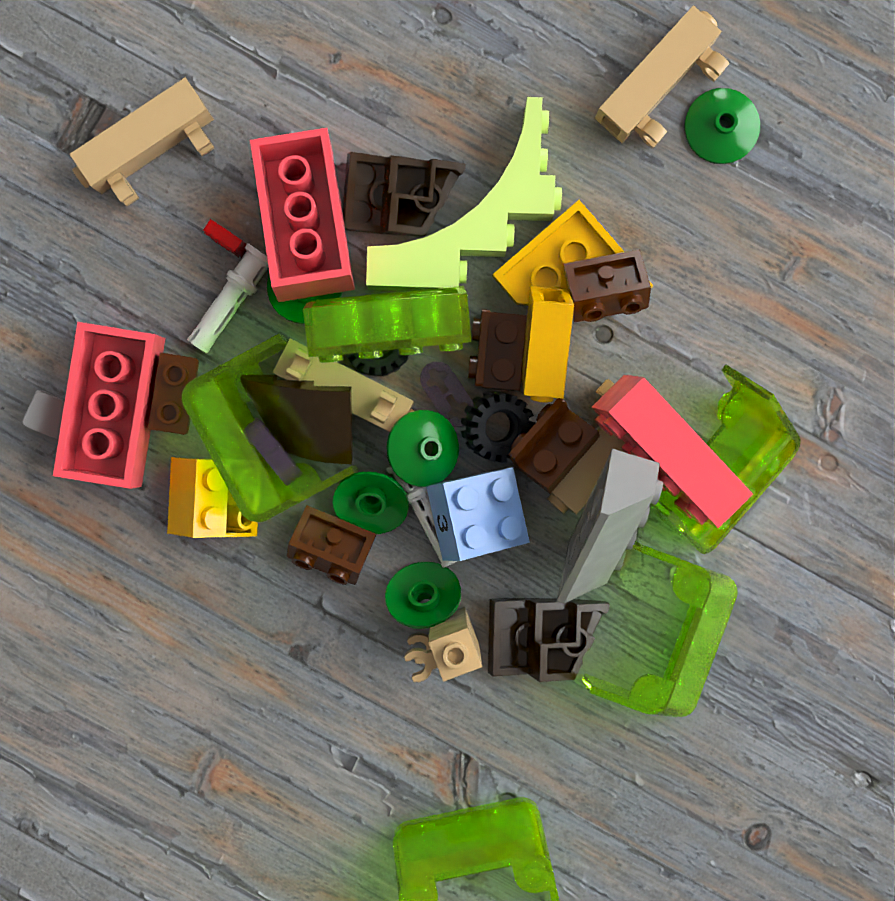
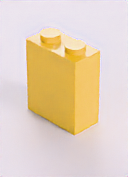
M530 286L521 377L523 393L526 396H530V399L533 401L547 403L554 401V398H564L574 303L568 289Z

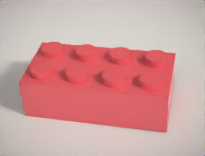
M320 128L250 140L271 287L278 302L355 290L328 129Z
M77 322L53 470L54 477L128 489L142 487L151 432L148 429L158 361L160 352H164L166 338L151 333Z
M623 375L591 407L599 415L594 419L596 423L608 435L612 436L614 434L618 439H622L625 442L621 447L625 453L660 463L657 480L663 481L662 491L667 490L672 496L678 498L674 505L688 519L693 518L700 525L707 522L719 528L753 495L744 483L644 377Z

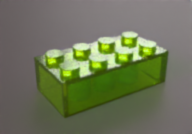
M464 286L309 300L303 308L308 357H319V362L321 363L341 361L344 354L359 353L360 359L378 358L383 356V350L399 349V355H414L423 353V347L435 345H439V351H456L463 349V343L471 342L468 295Z

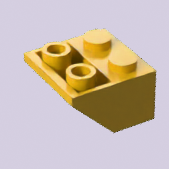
M171 457L167 534L191 538L257 536L261 461Z

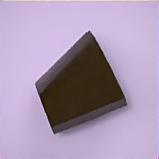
M349 152L347 154L342 208L345 230L389 235L425 236L433 224L437 212L447 201L449 192L459 176L465 171L466 164L438 159L421 160L394 155L384 157Z
M241 375L240 381L279 449L313 461L352 465V386H314V381L277 380V375Z
M556 598L490 599L488 673L493 677L528 674L538 682L575 680L583 664V656L590 650L595 637L593 633L602 615L608 613L609 603L606 601L580 599L561 603L557 602Z

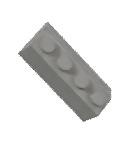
M615 449L611 450L570 536L557 602L566 603L606 584L614 570L620 571L626 549L631 550L635 543L637 527L644 528L648 519L650 504L656 505L659 501L663 488V481L657 480L660 463Z

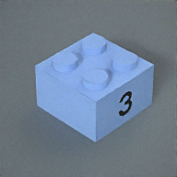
M513 467L487 471L426 487L443 561H462L530 543Z

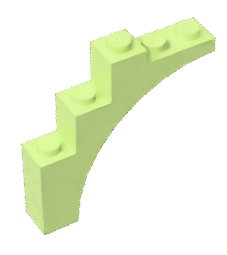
M527 97L522 131L515 153L499 182L479 205L454 224L427 237L398 245L367 247L366 286L368 290L458 293L459 283H467V260H460V256L505 257L507 247L514 246L515 229L514 224H507V220H552L554 210H561L562 188L555 187V175H540V172L547 171L548 149L541 148V134H548L549 110H542L543 97Z

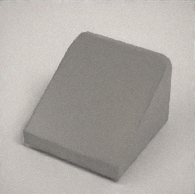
M37 390L21 424L59 439L65 400L47 391Z

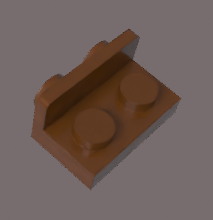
M640 249L564 263V275L568 291L574 303V322H594L606 316L622 313L630 315L649 307L651 285Z
M482 309L481 318H473L472 340L479 341L477 356L470 355L468 378L475 379V387L520 391L527 315L490 312L489 309Z
M160 352L148 429L182 435L188 434L199 368V360L197 358Z
M557 398L553 404H547L540 411L536 419L537 422L527 433L523 432L515 439L509 453L514 466L549 494L600 437L599 431L568 408L567 402L562 398Z
M306 505L288 543L286 556L291 559L294 565L302 569L312 570L314 568L326 573V576L335 583L356 585L376 534Z

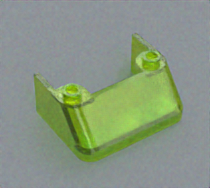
M280 333L193 379L184 387L182 392L183 406L240 512L245 518L253 522L266 521L359 472L357 466L352 465L322 481L317 471L306 463H295L283 470L280 468L246 405L251 402V399L240 381L241 375H264L258 363L285 349L289 341L288 338Z
M727 364L721 371L733 388L730 392L725 393L718 402L717 416L722 425L706 444L744 483L753 495L719 528L707 522L700 525L693 518L688 519L674 505L678 498L672 496L667 490L661 492L656 505L650 504L651 512L702 554L713 551L795 457L801 444L800 436L774 394Z
M635 541L633 545L635 550L676 566L671 582L672 590L678 599L690 604L663 677L655 674L640 676L634 681L631 690L584 674L582 681L589 693L639 712L668 717H685L691 714L697 706L737 599V586L732 578L721 572Z
M518 797L408 820L401 823L394 832L393 852L399 901H438L436 885L438 881L510 866L513 868L515 881L522 890L529 893L549 891L551 901H559L540 810L537 804L529 798Z

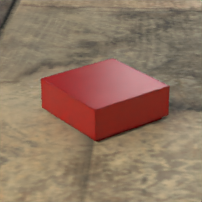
M209 220L203 229L205 231L204 234L238 258L239 256L242 258L246 252L245 246L247 244L213 220Z

